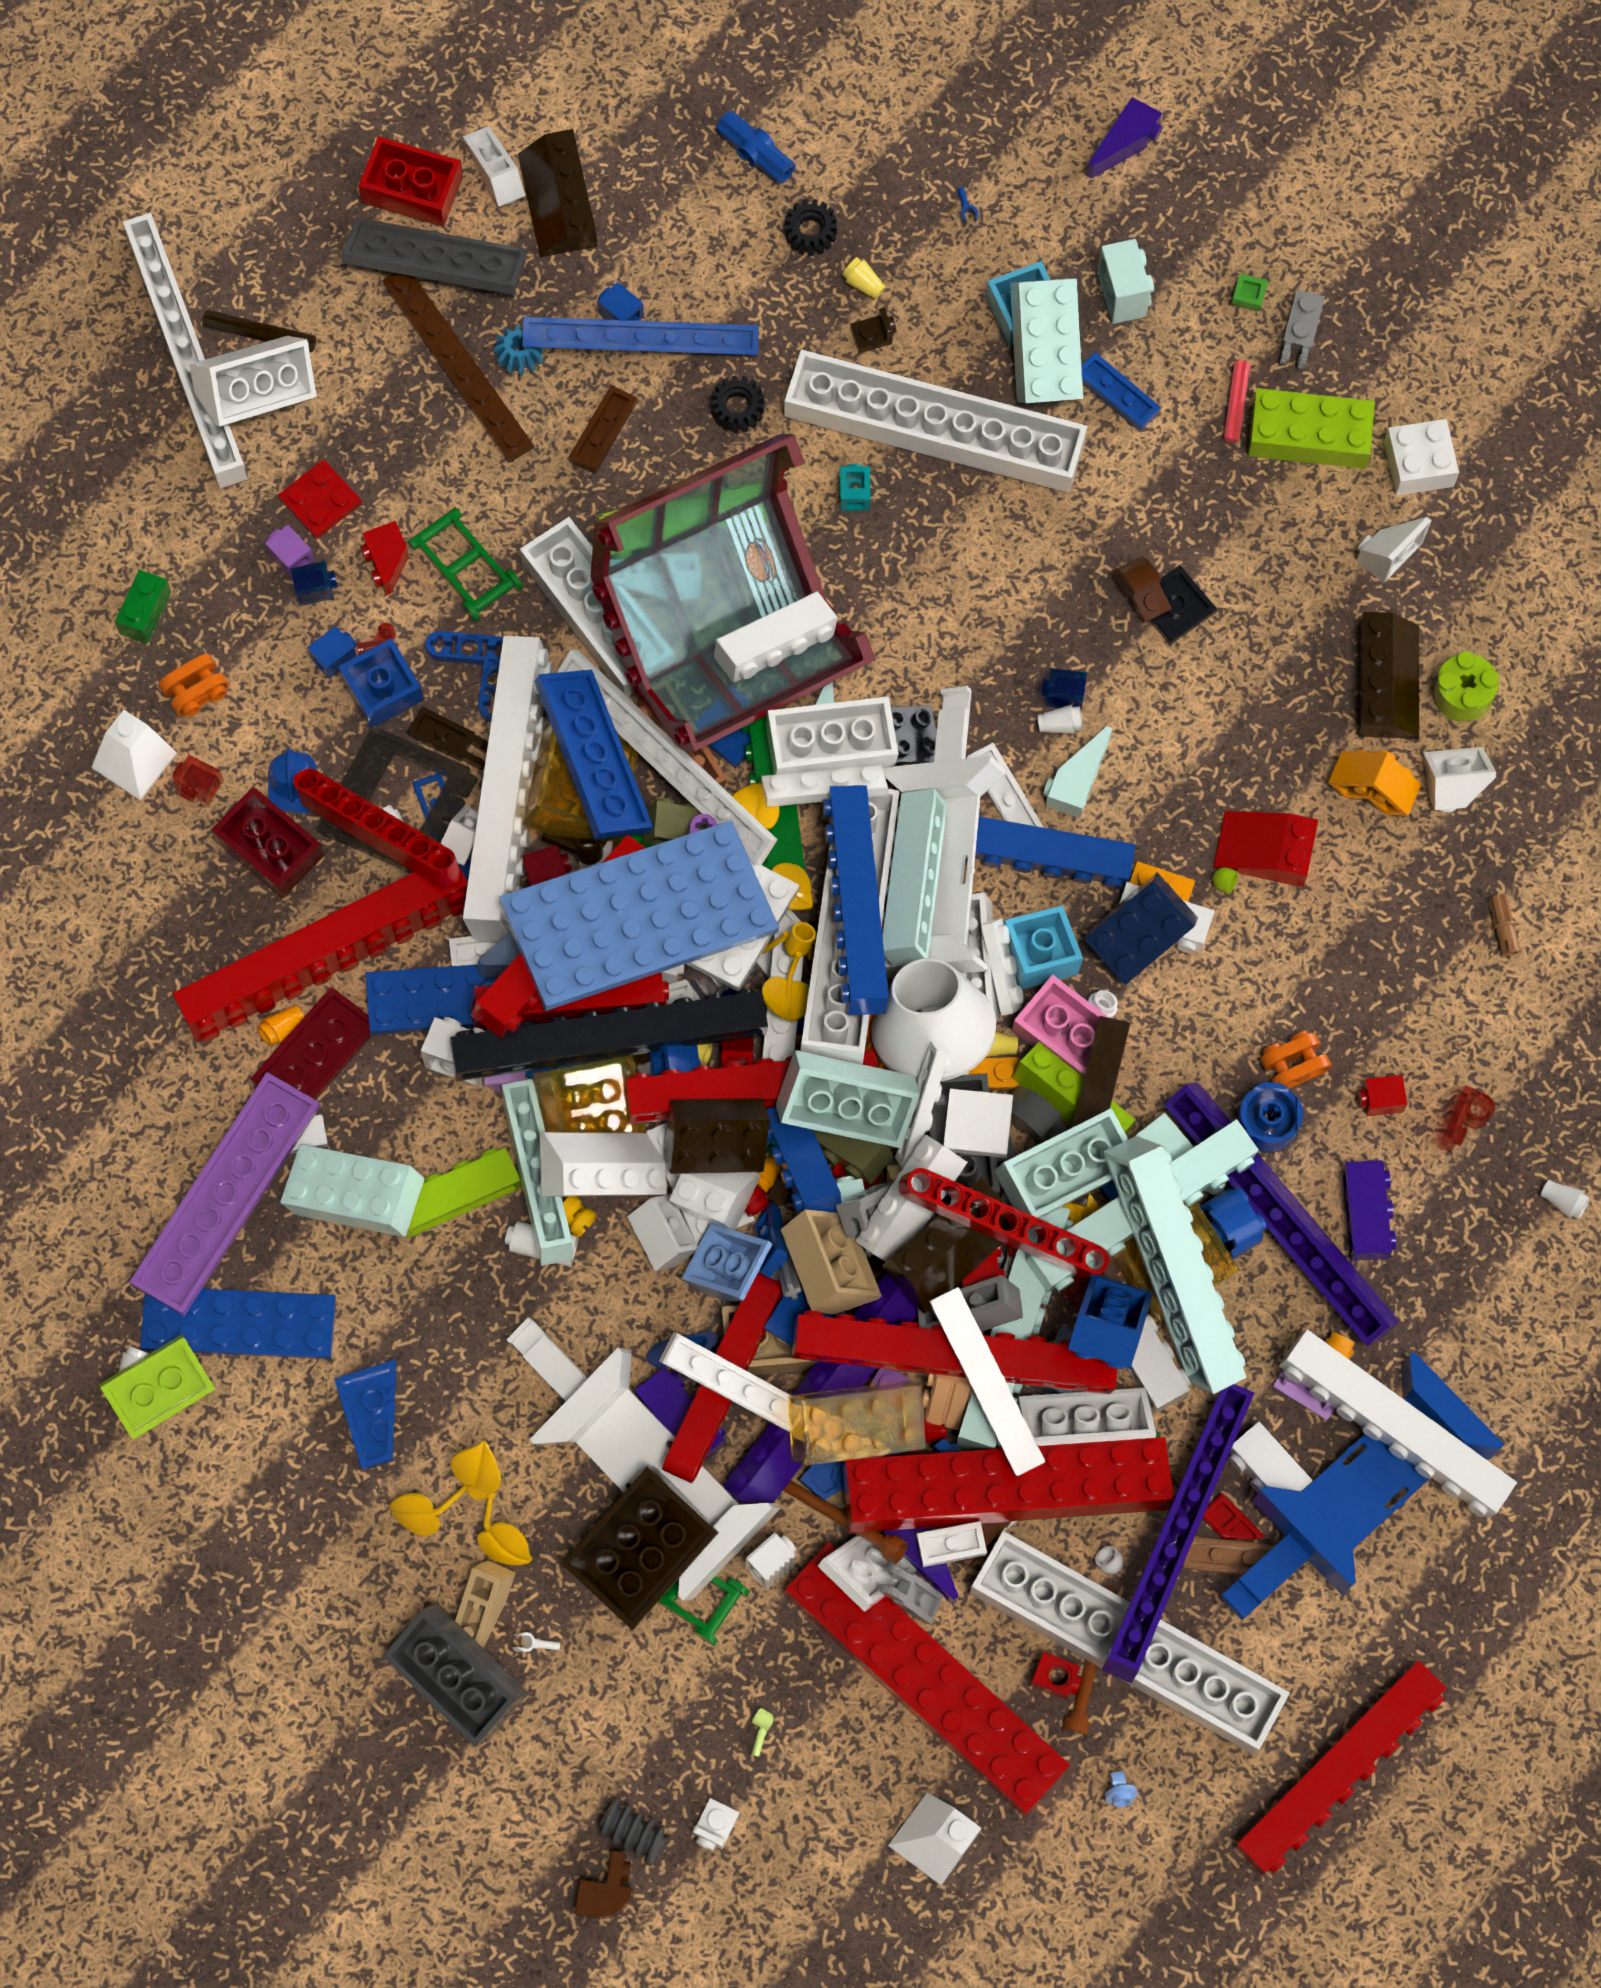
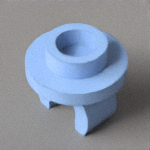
M1124 1771L1110 1773L1112 1788L1105 1793L1106 1802L1114 1804L1115 1807L1130 1805L1138 1795L1137 1788L1126 1784Z

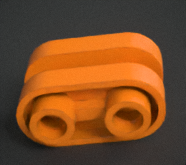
M203 654L167 674L159 682L158 686L165 697L176 696L172 700L171 706L178 716L192 717L201 710L202 705L209 701L217 702L226 696L229 682L223 673L212 674L216 670L217 664L210 654Z
M1307 1030L1297 1033L1286 1044L1280 1045V1043H1275L1263 1050L1264 1055L1260 1058L1266 1071L1276 1069L1278 1073L1271 1082L1283 1084L1289 1089L1318 1077L1332 1068V1064L1326 1054L1316 1056L1314 1051L1321 1046V1043L1316 1033H1308ZM1301 1057L1305 1060V1062L1289 1068L1287 1063Z

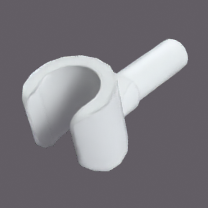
M519 1632L513 1635L522 1636L525 1641L523 1647H512L516 1652H529L533 1648L560 1649V1642L535 1639L528 1632Z

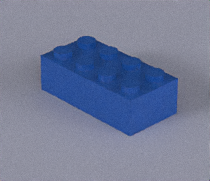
M1099 1275L1091 1276L1068 1350L1074 1351L1075 1355L1084 1359L1097 1358L1103 1360L1112 1368L1123 1369L1125 1367L1131 1369L1153 1292Z

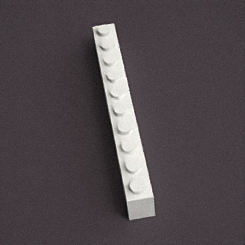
M148 213L123 221L130 246L219 489L248 480L229 424L216 426L194 394L189 364L205 360L152 214Z

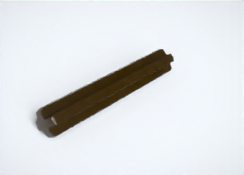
M206 310L202 319L204 327L265 342L285 336L307 339L309 352L315 350L317 343L316 336L211 310Z

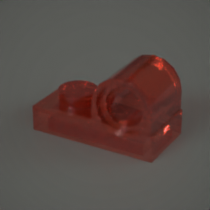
M1465 1085L1460 1093L1439 1148L1451 1153L1455 1145L1461 1146L1468 1130L1463 1125L1473 1129H1480L1486 1126L1495 1112V1104L1492 1098L1485 1093L1477 1091V1089ZM1471 1107H1481L1485 1112V1116L1479 1117L1474 1115Z

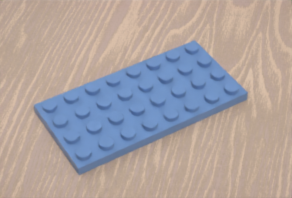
M732 820L502 895L499 898L501 908L545 1011L776 934L779 931V925Z

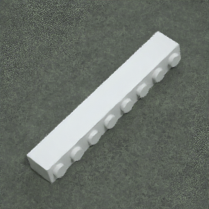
M1308 1329L1298 1337L1280 1363L1279 1367L1285 1370L1284 1374L1295 1383H1303L1311 1389L1310 1393L1321 1402H1329L1337 1408L1336 1412L1342 1418L1351 1422L1355 1421L1363 1427V1432L1368 1437L1376 1441L1381 1440L1388 1445L1389 1451L1394 1456L1402 1460L1407 1459L1416 1466L1415 1470L1420 1475L1428 1479L1433 1478L1440 1483L1442 1490L1453 1498L1459 1497L1466 1502L1468 1509L1479 1517L1485 1516L1486 1518L1495 1515L1517 1484L1514 1479Z

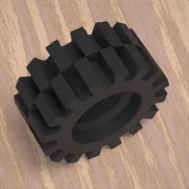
M805 199L802 200V206L797 202L793 205V210L790 208L787 211L784 224L786 241L788 244L791 243V249L794 251L798 248L801 255H804L805 251H809V256H814V251H818L820 255L824 253V248L829 250L831 243H834L836 240L837 218L836 215L833 216V209L831 207L827 209V204L823 201L818 206L817 199H812V204H808V200ZM806 220H815L820 223L822 230L816 235H805L800 231L799 227Z
M737 375L732 376L731 382L727 378L723 379L722 385L718 383L715 386V391H712L711 409L713 419L716 418L718 426L723 425V430L728 431L729 428H732L733 433H738V429H743V433L747 432L749 426L755 428L757 421L760 422L762 420V413H764V394L762 395L761 387L758 386L756 388L754 380L748 383L745 376H742L741 381H737ZM734 396H741L749 402V407L742 413H733L728 410L726 403Z

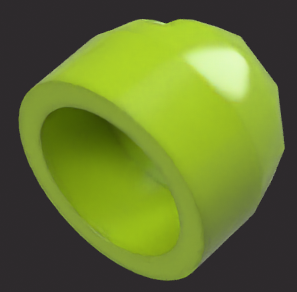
M1227 867L1220 868L1213 875L1215 887L1224 893L1230 894L1237 883L1239 872Z

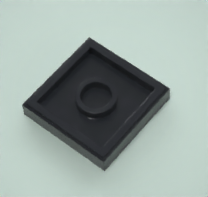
M1181 565L1162 577V581L1159 582L1172 609L1149 620L1169 645L1175 643L1217 613L1218 610Z

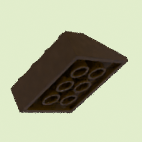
M646 1467L564 1560L562 1565L631 1630H634L719 1532L656 1467Z

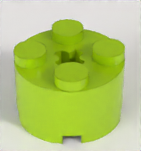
M1464 651L1449 658L1442 665L1434 683L1433 695L1436 707L1444 716L1454 721H1473L1481 718L1487 713L1498 690L1499 675L1490 662L1472 652Z

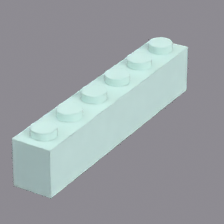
M935 788L901 793L900 806L897 808L898 823L897 830L893 836L894 853L893 858L890 860L891 876L890 883L886 888L888 899L886 911L883 913L884 956L894 967L907 965L920 959H928L947 812V803Z
M533 1079L502 1084V1104L540 1264L544 1266L572 1260V1239L562 1198L541 1197L540 1133L545 1132Z

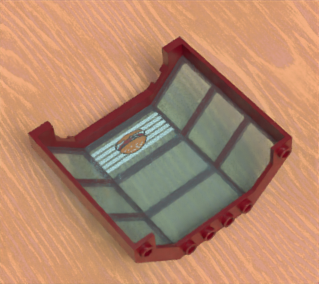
M778 434L595 521L590 574L593 582V594L603 608V620L614 637V649L624 663L626 669L624 670V675L627 682L633 687L680 749L695 752L766 716L768 710L780 709L875 661L866 632L851 631L845 622L840 625L838 622L836 623L834 635L824 643L818 642L808 647L799 655L793 654L783 659L778 665L774 667L768 666L758 671L753 677L749 679L743 678L735 683L730 680L713 657L716 639L817 591L832 611L834 610L826 600L787 492L788 482L784 478V472L805 463L795 434Z

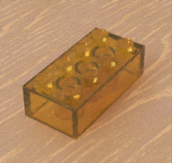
M902 1381L788 1396L792 1461L804 1465H813L926 1449L922 1385Z

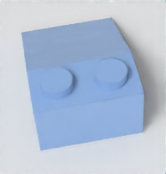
M710 1223L682 1280L710 1297L725 1302L744 1301L772 1243Z

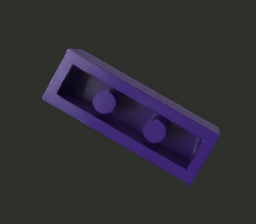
M1383 1160L1346 1162L1342 1169L1350 1261L1388 1259L1392 1250H1396L1395 1231H1390L1389 1219H1393L1392 1200H1387L1386 1189H1390L1389 1170H1384Z
M663 1367L635 1390V1396L676 1437L695 1395L690 1398L683 1390V1387L686 1385L682 1378L675 1371L669 1373ZM720 1427L704 1462L725 1446L723 1436L726 1433L722 1427Z

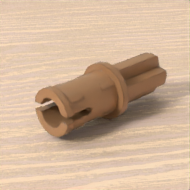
M1505 894L1495 895L1490 898L1489 902L1495 922L1493 930L1497 931L1501 954L1503 957L1513 955V952L1518 954L1521 952L1515 930L1517 921H1513L1508 897Z

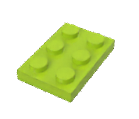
M182 1334L99 1384L132 1440L216 1390Z

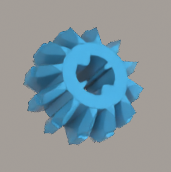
M516 324L514 331L505 327L504 336H497L496 344L498 346H495L494 354L498 357V365L500 367L507 366L509 374L516 368L522 376L524 368L527 367L528 370L534 372L535 364L542 363L543 358L541 354H543L545 349L544 347H522V330Z

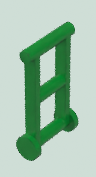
M454 507L407 542L414 551L420 548L464 600L461 603L463 610L475 623L480 620L478 614L480 611L512 588L517 592L523 589V585L511 569L505 572L459 520L462 514ZM453 524L472 549L446 567L428 547L426 542ZM481 557L501 582L474 600L454 576Z
M715 1576L710 1583L726 1592V1595L705 1624L674 1604L678 1598V1579L658 1603L695 1626L696 1628L693 1633L708 1644L715 1646L718 1642L717 1638L714 1637L715 1633L740 1595L747 1598L750 1591L732 1578H728L725 1583Z

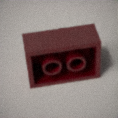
M254 786L211 829L215 842L281 899L324 857L321 843Z

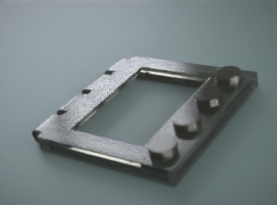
M372 726L340 785L369 801L394 755L448 777L419 830L441 843L449 826L443 822L447 821L450 823L465 805V801L457 796L460 795L468 798L478 778L470 774V768L464 764ZM322 818L316 828L319 834L404 871L413 873L410 869L326 819Z

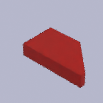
M1223 1493L1206 1508L1202 1518L1221 1539L1261 1540L1265 1536Z

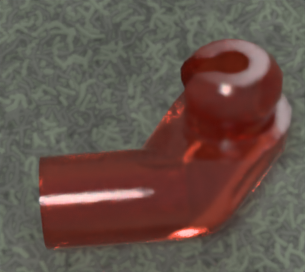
M382 623L378 627L379 631L373 641L357 643L358 656L391 638L395 641L396 632L393 625Z

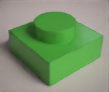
M1240 274L1232 304L1260 311L1268 280Z

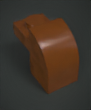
M1145 557L1136 558L1111 571L1123 597L1130 596L1142 623L1172 609L1159 582L1162 580L1159 574Z
M612 1851L607 1884L580 1880L575 1909L576 1916L599 1920L609 1919L620 1914L628 1906L634 1890L633 1888L621 1886L622 1881L628 1882L631 1862L625 1861L626 1854L624 1852Z

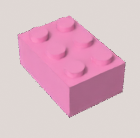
M1052 974L1015 1018L1012 1032L1031 1047L1040 1042L1085 1078L1099 1016H1107Z

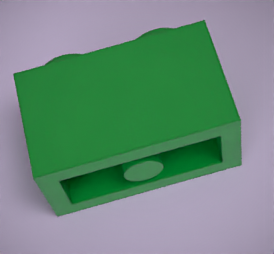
M140 569L138 570L115 620L120 635L148 644L171 594L167 579Z

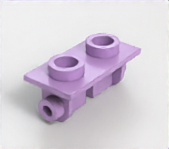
M1282 1370L1272 1387L1323 1419L1328 1420L1335 1407L1329 1402H1321L1310 1393L1311 1389L1301 1382H1293L1284 1374L1285 1370Z

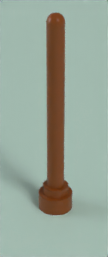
M791 1480L784 1488V1492L848 1529L847 1513ZM878 1531L855 1533L879 1547V1551L883 1553V1558L893 1564H897L903 1558L908 1548V1542L897 1535L884 1536Z
M1107 1585L1105 1587L1107 1590L1114 1593V1587L1112 1585ZM1085 1660L1081 1676L1083 1678L1078 1689L1074 1710L1069 1712V1716H1065L1062 1731L1074 1730L1082 1733L1084 1737H1087L1090 1722H1088L1089 1716L1086 1712L1097 1666L1090 1661Z

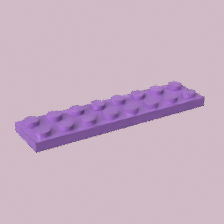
M266 1072L129 1281L130 1285L180 1315L185 1316L321 1107L320 1102Z

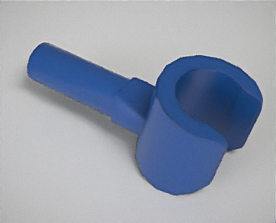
M959 187L957 191L962 204L960 220L963 224H966L964 214L972 213L976 222L978 210L968 202L964 187Z

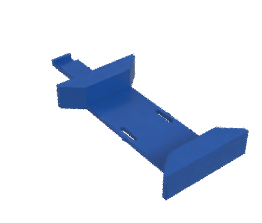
M1415 1352L1406 1359L1401 1366L1403 1399L1483 1458L1491 1459L1505 1444ZM1365 1434L1353 1446H1349L1342 1456L1302 1492L1264 1486L1252 1501L1286 1537L1239 1578L1220 1598L1243 1620L1308 1560L1343 1596L1356 1583L1353 1549L1395 1510L1401 1508L1405 1501L1429 1479L1420 1475L1415 1470L1416 1466L1407 1459L1402 1460L1394 1456L1389 1451V1446L1381 1440H1373ZM1363 1445L1365 1447V1450L1349 1465L1343 1464V1461L1359 1446ZM1401 1489H1406L1407 1493L1390 1509L1385 1508V1504Z

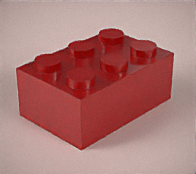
M378 136L358 185L361 202L444 227L463 179L461 160Z

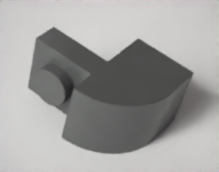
M1018 1085L1010 1094L1013 1095L1010 1123L1016 1129L1028 1133L1037 1145L1069 1130L1060 1120L1062 1115L1036 1092Z

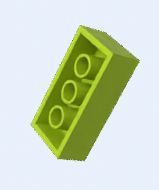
M1256 388L1252 406L1248 456L1366 469L1371 454L1375 401Z

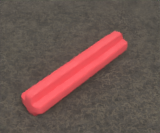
M1237 360L1233 368L1223 438L1228 443H1238L1241 434L1250 363L1248 361Z

